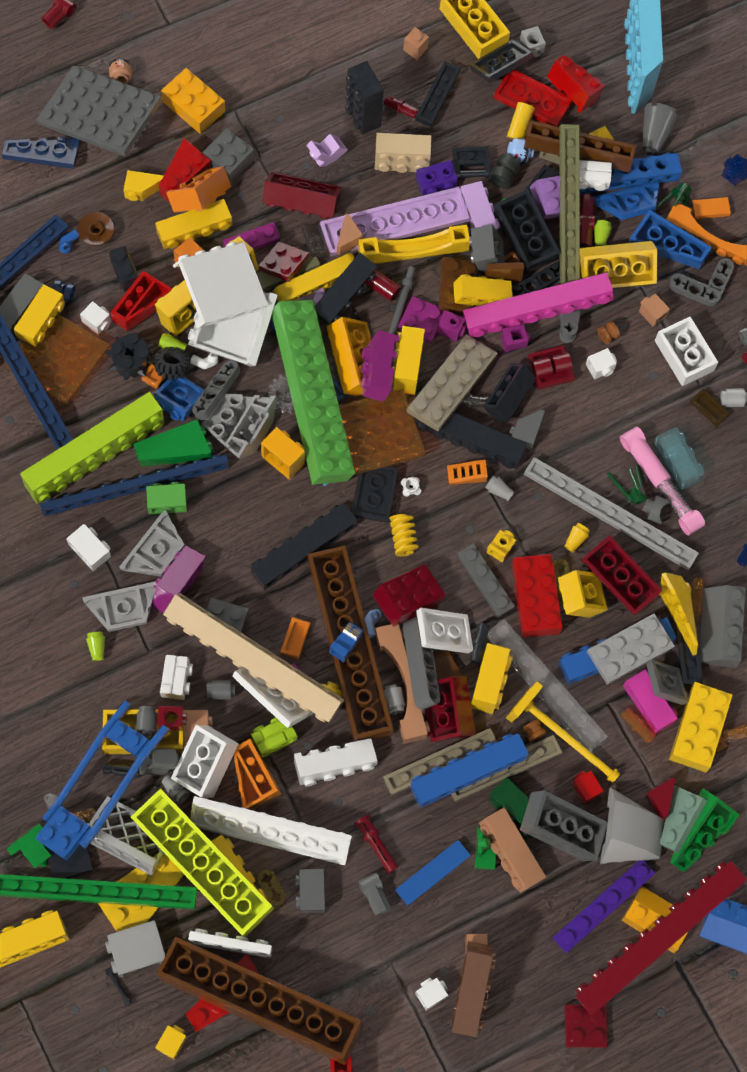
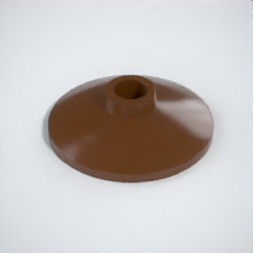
M92 212L80 219L77 232L84 243L91 246H100L112 238L114 224L106 214Z

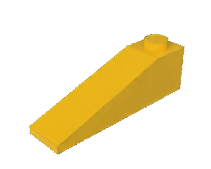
M663 573L661 576L660 588L662 593L660 596L694 656L697 654L698 642L690 594L691 587L688 582L685 583L682 576Z

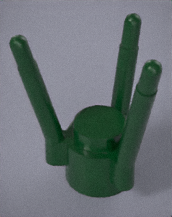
M680 183L677 188H673L671 193L657 205L656 211L673 195L676 199L673 204L674 207L683 201V205L687 207L691 199L689 197L692 192L691 187L686 183Z
M635 465L637 479L633 469L629 467V472L635 486L629 490L630 494L627 493L610 472H607L608 477L624 494L628 503L633 501V504L637 505L648 499L638 465Z

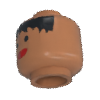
M117 58L110 62L108 68L110 79L124 84L131 81L132 67L128 60Z

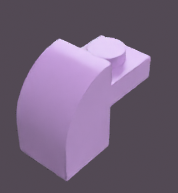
M329 134L321 143L310 141L306 145L310 150L309 154L320 167L327 166L338 160L348 150L340 138L333 134Z

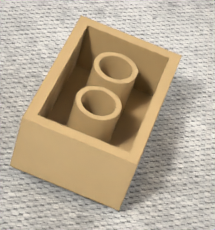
M377 133L375 170L404 173L406 171L416 172L417 169L428 167L431 154V136Z

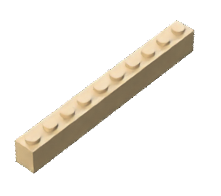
M181 593L173 597L163 614L167 617L169 623L175 626L177 624L184 628L183 631L186 634L197 636L203 645L214 647L217 649V654L225 658L226 656L233 660L232 663L239 668H246L254 678L263 679L269 688L273 690L277 688L283 692L282 696L292 701L293 699L297 701L300 708L305 711H312L316 714L315 717L322 722H330L344 701L343 698Z

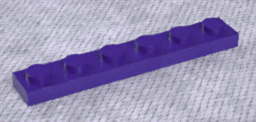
M644 860L638 861L552 939L565 953L569 952L647 882L655 872Z

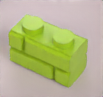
M275 717L270 721L271 724L266 727L260 725L253 730L254 733L251 734V739L262 758L297 740V735L292 726L287 728Z

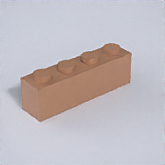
M505 808L479 822L481 832L490 840L492 851L499 856L503 869L509 873L513 886L520 893L546 878Z

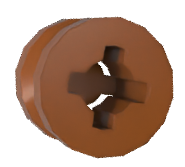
M612 321L606 323L605 327L601 326L597 329L600 339L605 344L610 343L613 338L620 337V332Z
M539 719L530 722L522 728L528 734L530 743L547 734L546 730L542 729Z

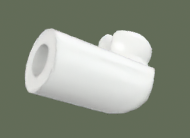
M210 353L204 359L193 355L190 363L202 369H208L218 363V355Z

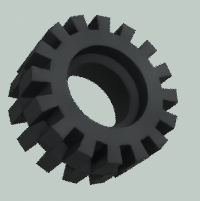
M169 347V350L163 348V351H158L155 357V372H158V376L162 375L163 379L168 377V380H172V378L178 380V377L182 379L187 375L189 371V357L187 353H184V350L179 351L177 347L175 350L173 347Z

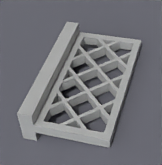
M106 797L88 824L90 827L94 826L110 801V797ZM118 802L115 806L117 812L110 814L108 819L119 817L121 825L110 827L107 819L105 822L107 828H102L90 844L152 876L165 853L155 843L145 845L143 837L148 835L145 832L141 833L140 827L135 821L124 824L122 816H132L136 811ZM136 826L138 834L127 836L125 828ZM123 830L124 837L115 838L112 836L111 831ZM140 838L142 846L134 848L130 845L129 840ZM157 847L159 853L156 858L147 854V849Z

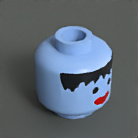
M514 138L512 142L509 141L507 154L516 158L520 163H526L529 158L533 157L534 150L524 147L525 139Z

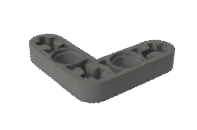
M728 258L721 259L708 285L678 273L671 277L669 287L672 291L704 305L715 306L718 304L731 276L734 263ZM727 265L728 267L725 273L722 274L721 271L723 269V266ZM721 279L723 281V285L717 286L714 284L713 280ZM677 280L681 281L678 286L675 285ZM695 286L700 292L694 294L690 291V287ZM711 294L714 295L713 300L709 299Z

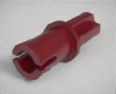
M389 94L384 100V105L396 110L398 114L403 113L411 118H415L419 111L406 104L405 100L401 101Z

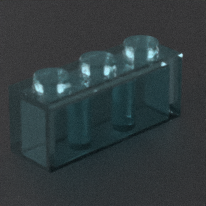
M675 427L658 435L654 444L681 490L700 482L705 475L702 464L698 463L695 459L693 449L686 444L684 434Z

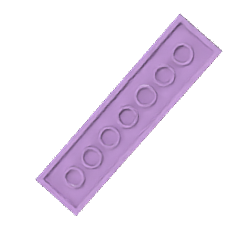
M459 187L348 214L362 233L363 239L377 237V239L398 240L469 222L470 220ZM345 215L320 221V227L330 256L337 255V244ZM358 246L354 247L353 249L347 252L358 250Z

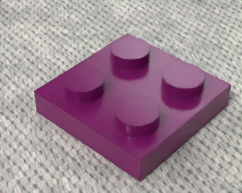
M412 296L397 330L402 331V326L425 329L423 341L432 343L444 311L439 310V307Z

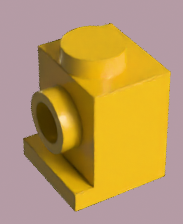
M500 530L488 546L487 553L503 563L516 543L515 536L508 530L504 532Z

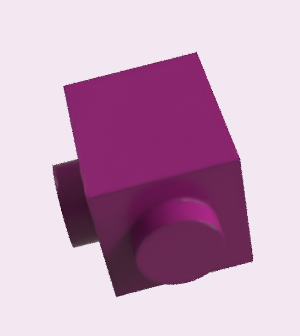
M444 311L437 326V334L457 342L459 336L463 337L467 327L464 326L465 318Z

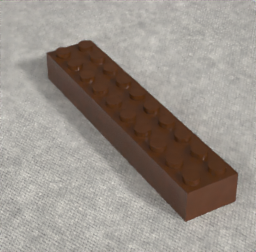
M346 546L308 554V565L329 647L336 641L349 622L363 630L359 641L345 662L332 655L353 742L390 736L393 734V727Z
M178 937L174 938L156 973L159 980L343 1065H346L363 1029L362 1020Z

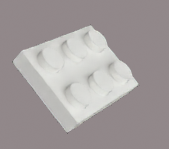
M420 608L416 611L422 647L463 653L473 651L468 615Z

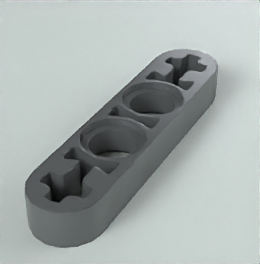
M230 360L222 365L193 405L192 411L196 419H207L240 374V368L236 361ZM221 381H226L223 385H217ZM210 395H216L213 399H207Z

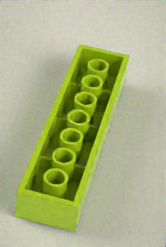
M148 392L21 472L20 475L25 488L37 504L50 499L54 493L65 490L68 484L82 479L83 475L87 472L95 471L101 463L112 460L120 451L128 450L134 442L142 441L150 432L159 430L164 424L162 408L152 394Z

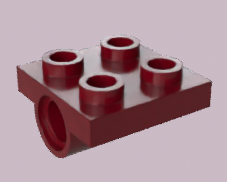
M563 345L528 354L527 358L533 375L536 377L535 381L538 390L574 381L572 361Z

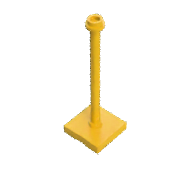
M539 682L534 683L507 715L506 719L512 723L524 710L531 712L608 776L607 781L613 783L620 775L616 768L612 770L533 705L532 699L543 687Z

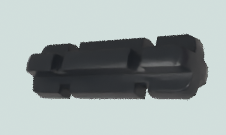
M104 763L102 772L108 775L113 773L116 776H126L131 765ZM138 770V772L136 773V775L134 776V778H140V777H141V774H140V771H139V770Z

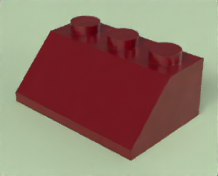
M452 676L438 680L440 702L426 709L430 728V741H446L476 735L467 677Z

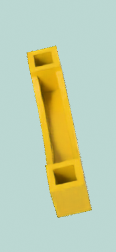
M467 225L449 227L445 231L414 239L382 240L377 239V237L358 239V253H362L374 264L469 251L470 246Z

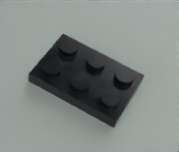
M511 40L471 63L470 68L474 73L491 83L503 75L512 72L515 68L526 64L527 61L533 59V53L515 40Z
M361 461L352 513L356 518L389 523L398 468Z

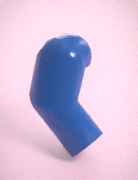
M76 230L61 237L59 244L61 253L67 254L70 252L72 242L79 238Z

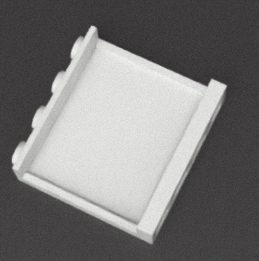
M232 242L224 248L216 246L210 249L209 252L201 250L196 252L194 256L186 254L179 257V261L173 265L174 268L180 266L199 315V319L195 321L197 329L254 313L268 306L244 242L239 244Z
M264 292L268 306L260 311L198 329L195 324L194 328L189 332L188 339L190 341L188 345L250 367L256 366L277 294ZM197 312L194 316V322L199 319Z

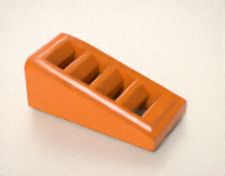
M486 460L448 465L449 485L486 482ZM480 468L481 474L477 475V469ZM469 469H472L473 476H470ZM453 470H457L458 478L454 479ZM461 470H465V477H462Z

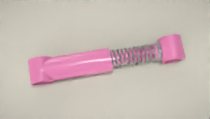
M634 427L621 435L620 441L623 447L628 452H631L655 488L660 489L664 497L670 500V505L678 513L680 518L679 525L683 532L689 536L705 526L704 518L700 512L691 510L689 505H686L687 503H685L681 494L679 495V492L675 489L676 486L673 487L674 484H671L672 481L670 480L672 477L647 444L641 429Z

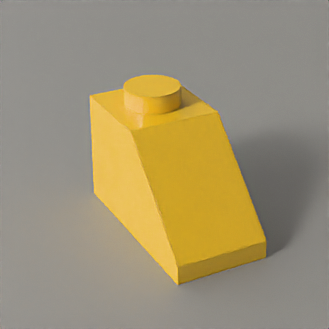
M127 170L123 189L125 198L131 201H143L160 190L159 184L163 175Z

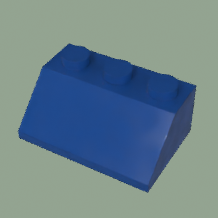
M725 899L705 916L699 937L747 954V906Z

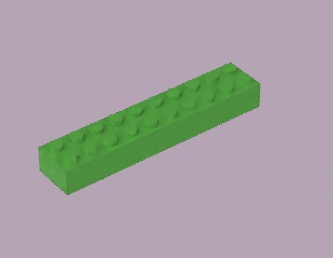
M313 300L280 301L273 308L272 317L301 440L305 449L312 485L347 482L355 474L314 302Z

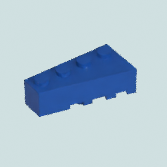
M651 210L647 212L629 239V243L652 241L657 248V256L697 269L702 267L712 248Z

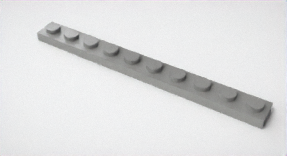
M535 457L524 472L525 476L688 571L699 554L697 551Z

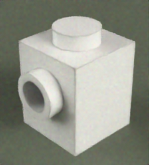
M93 301L80 314L82 323L98 335L102 331H106L111 324L109 311L103 306L99 307Z
M607 348L589 356L586 366L595 380L601 376L607 377L614 372L617 360L615 355L610 353Z
M429 978L420 984L422 988L415 992L427 1011L446 999L448 996L446 992L449 990L442 980L439 982L437 978L434 980Z

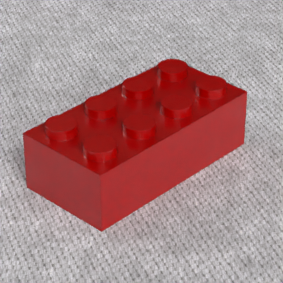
M552 554L514 557L511 565L521 638L560 634L562 622Z

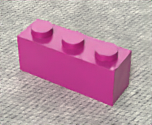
M646 669L625 681L623 687L655 735L676 722L678 719L676 717L677 712L673 706H669L665 699L654 696L651 680Z

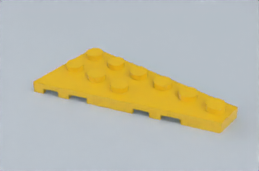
M164 854L152 876L136 868L117 882L176 886L183 878L184 873ZM98 903L116 932L147 923L159 909V907Z

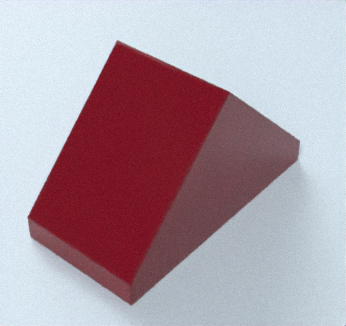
M675 778L667 780L646 794V798L664 821L668 817Z

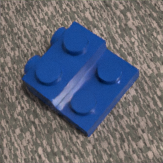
M178 377V380L172 378V380H167L154 393V399L162 410L170 414L172 419H179L184 422L193 413L192 407L204 392V389L185 377L182 379Z

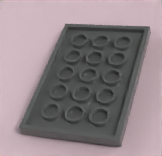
M72 66L36 121L38 125L126 157L163 100L161 96Z

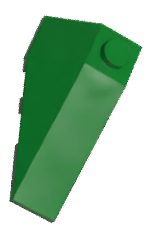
M702 789L698 796L704 798L707 803L679 853L674 852L670 861L671 864L682 872H685L701 857V852L708 846L711 848L715 844L714 840L721 834L725 835L740 815L705 789Z

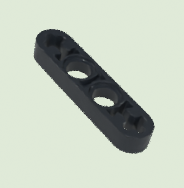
M560 260L513 286L512 296L513 293L523 295L549 288L559 282L560 271H558V268L560 267ZM545 274L549 275L551 277V280L549 282H545L542 280L541 276ZM533 283L536 289L530 291L526 288V285Z

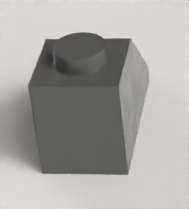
M539 410L519 419L516 427H511L509 436L527 443L526 449L532 451L545 411Z

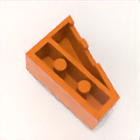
M222 166L210 168L193 177V182L190 184L182 183L180 184L181 189L169 190L166 193L173 212L196 210L198 212L206 209V205L215 202L217 197L224 195L225 191L231 187L225 167Z
M248 739L238 745L234 753V761L238 775L242 807L253 811L282 793L255 743Z

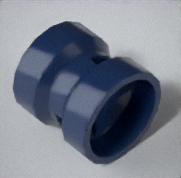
M57 279L52 289L63 294L65 301L71 302L75 294L76 285L72 283L65 284L64 281Z

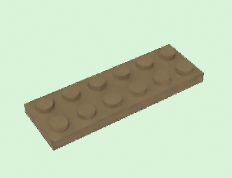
M466 334L407 408V413L439 431L496 359L498 353Z

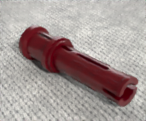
M368 814L357 820L354 825L359 827L364 836L363 840L369 842L387 874L396 870L398 866L379 837V829L374 827L370 820L371 816Z

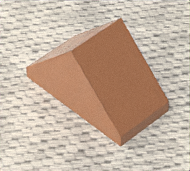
M345 214L339 236L337 255H341L358 246V239H363L362 233L348 214Z

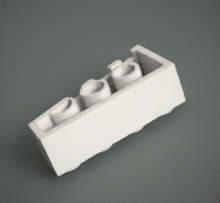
M366 739L347 743L344 745L345 748L337 745L331 746L325 752L318 751V749L311 750L306 756H302L301 753L294 754V764L300 785L312 786L319 780L324 779L326 782L336 779L335 776L338 775L350 776L355 774L357 770L369 771L374 769V766L377 765V758L372 740Z

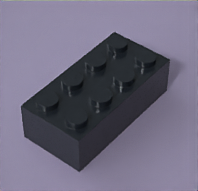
M365 61L347 69V86L345 87L347 92L345 96V110L348 115L352 116L355 128L359 129L362 135L381 127L384 89L368 61Z
M528 189L495 204L494 212L513 250L518 255L520 261L524 263V272L526 274L559 259L560 251Z

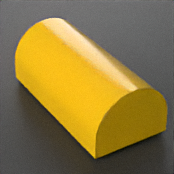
M522 102L517 103L507 138L525 139L535 107Z

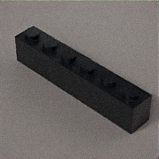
M454 412L439 431L414 418L413 426L419 431L432 433L438 439H446L454 446L465 447L469 452L473 454L479 453L485 456L486 459L500 462L509 469L514 468L517 470L526 450L527 443Z
M345 503L340 506L335 505L330 509V513L325 516H319L314 521V524L309 527H303L294 538H287L281 547L271 549L265 558H259L252 563V567H250L251 574L264 591L307 562L308 554L323 551L357 527L358 520Z

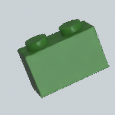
M173 482L170 485L156 483L146 486L149 514H161L164 510L167 513L187 512L185 484Z

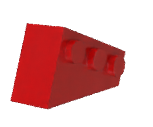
M185 138L159 184L160 195L169 203L166 192L181 189L180 184H190L193 182V177L211 168L210 159Z
M142 271L111 311L112 322L128 332L157 312L155 303L161 297L167 295L172 288Z

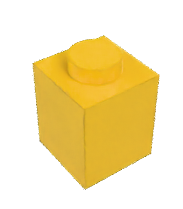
M176 1025L173 1028L167 1026L155 1047L156 1050L175 1060L187 1039L186 1035L183 1034L185 1030Z

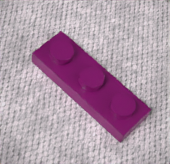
M273 222L224 239L223 245L226 247L230 241L235 240L239 236L256 250L281 241V238Z

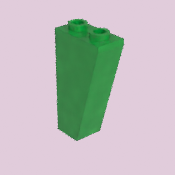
M197 420L133 444L141 467L194 462L196 460L205 461L212 458L211 452L214 451L211 442L206 441L204 437L207 434L203 424L199 425Z

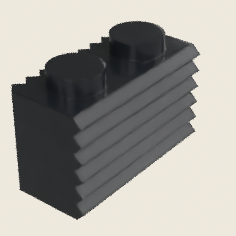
M122 246L111 250L109 256L122 291H128L138 278V274L127 247Z

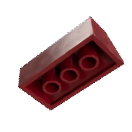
M271 172L265 181L262 202L270 207L281 206L288 211L299 210L303 214L312 215L313 213L318 214L321 218L329 219L330 217L333 218L336 213L342 187Z
M610 535L581 559L634 616L648 608L662 593L661 588Z

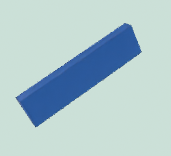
M457 840L395 889V891L405 904L409 906L471 855Z

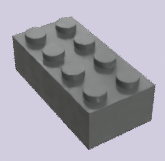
M544 790L531 792L520 830L581 861H593L598 859L608 822Z

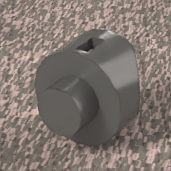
M656 495L654 501L646 499L642 511L649 513L648 520L661 524L660 511L664 505L670 503V500Z

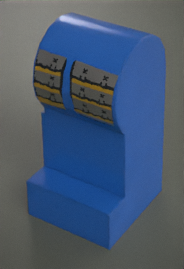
M349 622L336 641L330 646L329 653L345 662L359 641L363 630Z

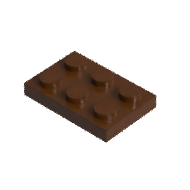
M448 257L441 259L439 310L464 315L463 310L476 307V305L455 303L453 283L461 275L468 274L471 277H478V268L475 263Z

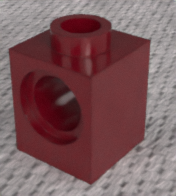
M158 706V730L164 725L169 731H182L183 725L187 724V713H184L183 707ZM170 715H176L178 717V719L175 722L171 723L167 721V718Z

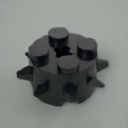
M137 333L120 338L116 337V341L111 349L105 351V354L111 357L113 362L109 367V371L116 370L126 381L130 376L132 378L141 375L145 377L148 365L155 363V358L149 355V349L153 343H146L142 338L138 337Z

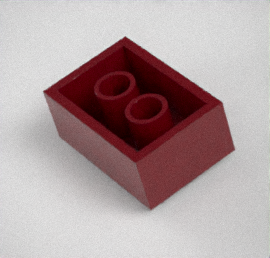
M426 564L382 583L373 594V597L393 627L416 617V611L420 608L433 609L437 607L446 596Z

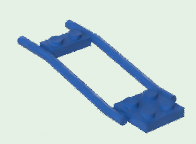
M127 701L122 703L99 732L56 801L42 817L47 823L35 837L36 840L66 861L79 845L86 849L92 842L143 762L169 731L166 726L162 725L149 741L146 737L121 722V717L131 706ZM107 737L137 758L94 826L90 827L87 823L63 808L62 804Z

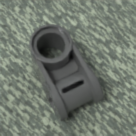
M580 309L568 314H560L559 338L562 342L568 344L575 340Z

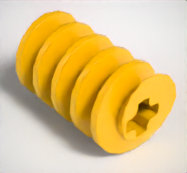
M406 514L391 516L389 519L392 521L390 526L393 528L395 555L399 557L412 555L414 550L419 547L416 544H412L417 541L416 537H411L416 534V531L410 530V528L415 527V524L409 523L414 517Z

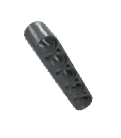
M416 616L403 623V633L414 703L418 709L424 710L440 702V692L433 648L422 647L418 618Z

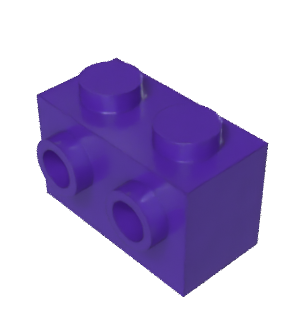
M451 160L416 170V181L422 196L457 187L458 178Z

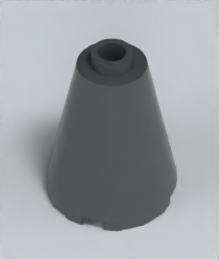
M648 103L644 108L642 149L648 155H655L663 147L677 123L680 113L676 114V109L665 104L657 103L656 106H651L652 103Z

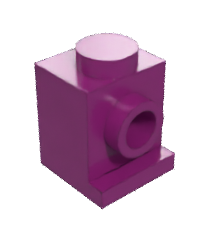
M524 324L503 328L500 337L505 353L510 350L525 348L528 341H530L528 330L525 331Z

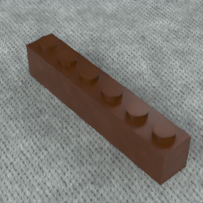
M530 120L524 147L560 156V127ZM579 132V160L612 163L611 168L630 172L636 145Z

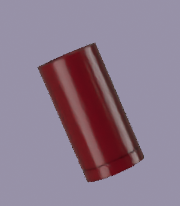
M375 270L377 272L376 276L371 281L367 280L364 284L392 302L400 292L401 286L378 270Z

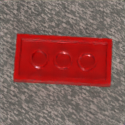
M516 70L505 75L493 96L494 99L516 109L518 102L529 104L535 107L532 118L558 127L572 102L567 100V95Z

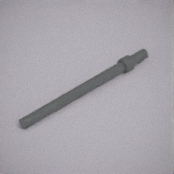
M414 267L408 268L406 278L402 281V291L389 329L391 334L396 335L409 290L412 289L414 283L412 280L416 270Z

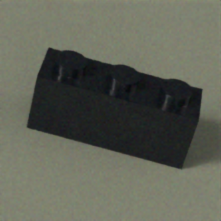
M511 363L483 407L495 421L509 422L536 377L524 364Z

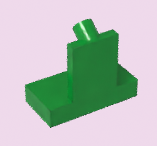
M39 823L6 848L11 855L21 850L34 868L39 865L46 867L48 864L47 859L51 856L35 838L43 829Z
M477 827L474 869L495 870L496 854L491 849L490 840Z

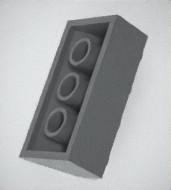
M724 585L703 589L699 640L701 664L737 668L740 664L746 587Z

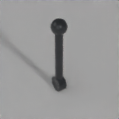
M107 968L105 971L106 975L111 977L124 999V1004L129 1006L132 1003L131 998L127 997L114 976L113 969Z

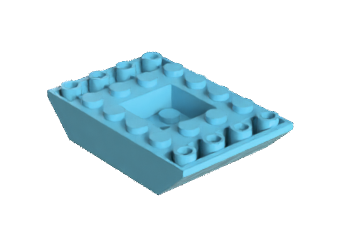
M630 0V9L627 10V18H625L624 27L628 29V34L625 36V44L628 45L626 60H629L627 75H630L627 90L631 94L628 97V106L631 107V113L634 114L652 98L663 63L660 0Z

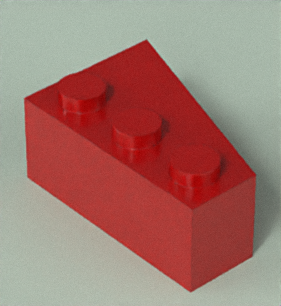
M565 55L555 60L547 75V78L559 91L563 90L568 95L567 100L569 102L573 101L578 106L577 111L579 113L595 104L606 86L600 79L593 77L585 68L578 66L570 57Z

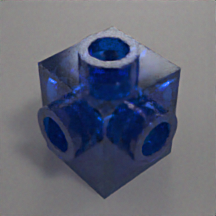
M738 154L733 158L729 157L723 165L725 168L722 176L736 186L741 180L744 181L747 178V159Z

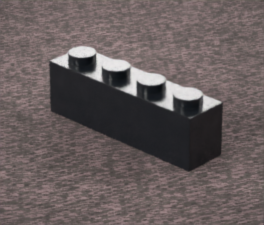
M359 252L315 305L317 316L328 325L338 320L342 316L339 313L343 308L347 310L353 303L351 299L354 295L357 294L359 296L365 289L364 283L367 280L371 281L376 276L377 272L375 270L377 266Z

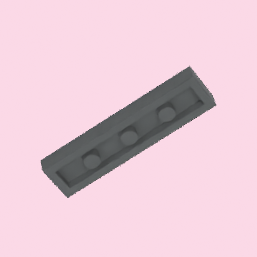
M474 544L457 553V557L497 618L515 608Z

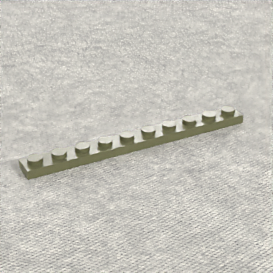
M560 125V285L580 280L579 125Z

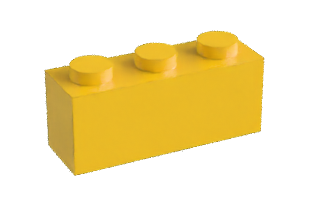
M465 274L461 275L453 283L454 299L457 304L481 306L512 297L511 281H506L503 278L488 279L485 276L471 277Z
M43 284L15 326L14 332L16 337L36 347L38 342L44 339L47 328L53 325L57 313L63 310L65 306L63 294Z

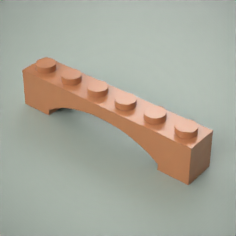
M392 624L375 628L379 652L384 651L393 660L405 686L406 714L404 720L399 721L403 743L427 739V732H430L428 721H424L422 715L425 713V709H418L414 703L407 652L403 640H405L403 628H399V625L393 627Z

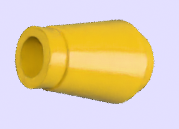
M577 523L576 526H573L564 547L574 553L589 537L590 530Z

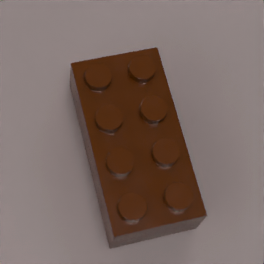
M472 941L467 943L452 1018L453 1033L476 1037L477 1031H482L484 1013L482 1011H486L488 1001L486 990L490 991L492 982L490 970L494 971L496 953L493 952L492 945Z

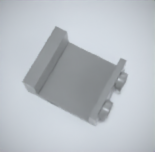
M155 920L107 935L106 948L108 954L112 953L114 961H111V966L114 974L118 973L120 978L124 977L125 973L156 963L161 965L165 958V952Z

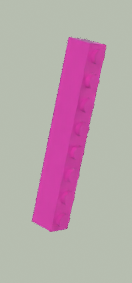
M606 272L465 309L463 313L469 336L480 337L487 333L499 332L503 328L534 323L544 318H553L556 315L568 314L579 309H588L598 304H606L614 300L613 289Z

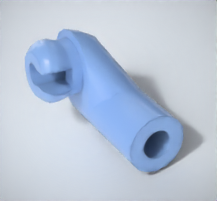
M378 609L371 610L364 618L369 638L376 636L374 625L381 618V611Z

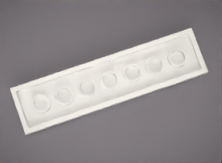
M194 796L190 820L199 829L341 865L346 864L351 835L327 830L323 827L307 825L303 822L287 820L283 817L267 815L263 812L251 811L243 807L240 808L208 800L207 798Z

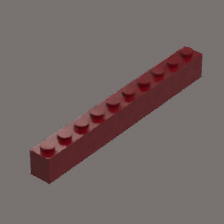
M722 861L715 868L717 872L714 875H706L700 881L701 886L698 889H690L684 895L686 899L683 902H675L669 908L671 912L667 916H659L653 922L655 926L651 930L644 929L638 935L640 939L635 944L632 942L628 943L622 949L624 953L620 957L616 955L607 962L609 966L604 971L599 969L591 976L593 980L588 985L584 982L576 989L577 994L575 997L591 1016L747 881L746 877L732 861L727 863Z

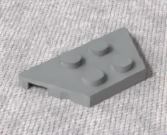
M164 510L120 565V570L163 576L167 565H171L174 562L173 559L176 553L182 551L185 547L167 511Z
M155 582L82 598L85 605L108 632L147 624L155 594Z

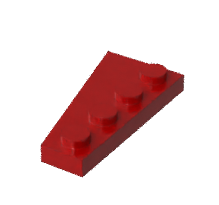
M248 953L237 963V965L259 974ZM200 999L186 1015L197 1033L230 1012Z

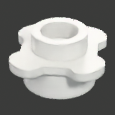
M417 477L402 479L401 485L404 489L402 492L404 496L408 497L411 494L419 495L421 493L419 488L420 480Z

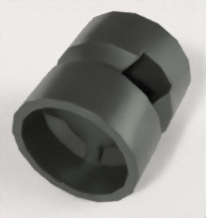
M500 155L489 175L490 181L500 188L508 189L514 180L513 175H516L521 167L520 162L511 155Z

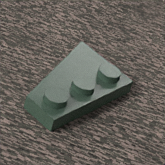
M674 785L670 809L665 821L660 844L669 850L679 853L707 801Z

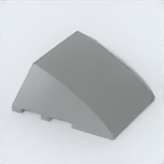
M225 394L211 415L202 424L235 456L243 459L256 452L273 424L277 396L260 397V395H254V397H248L242 394Z
M610 788L607 804L609 816L606 840L602 845L600 864L660 859L662 847L660 840L664 828V819Z

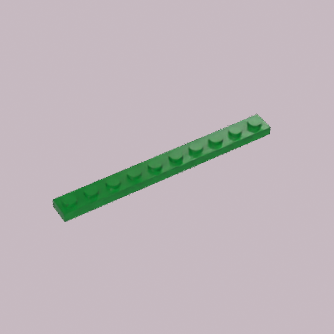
M0 874V896L196 909L197 887Z

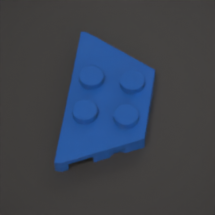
M659 181L595 196L594 205L621 220L647 214L649 210L655 212Z

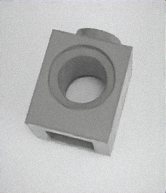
M538 26L521 31L520 42L522 46L530 50L534 57L544 53L546 43Z

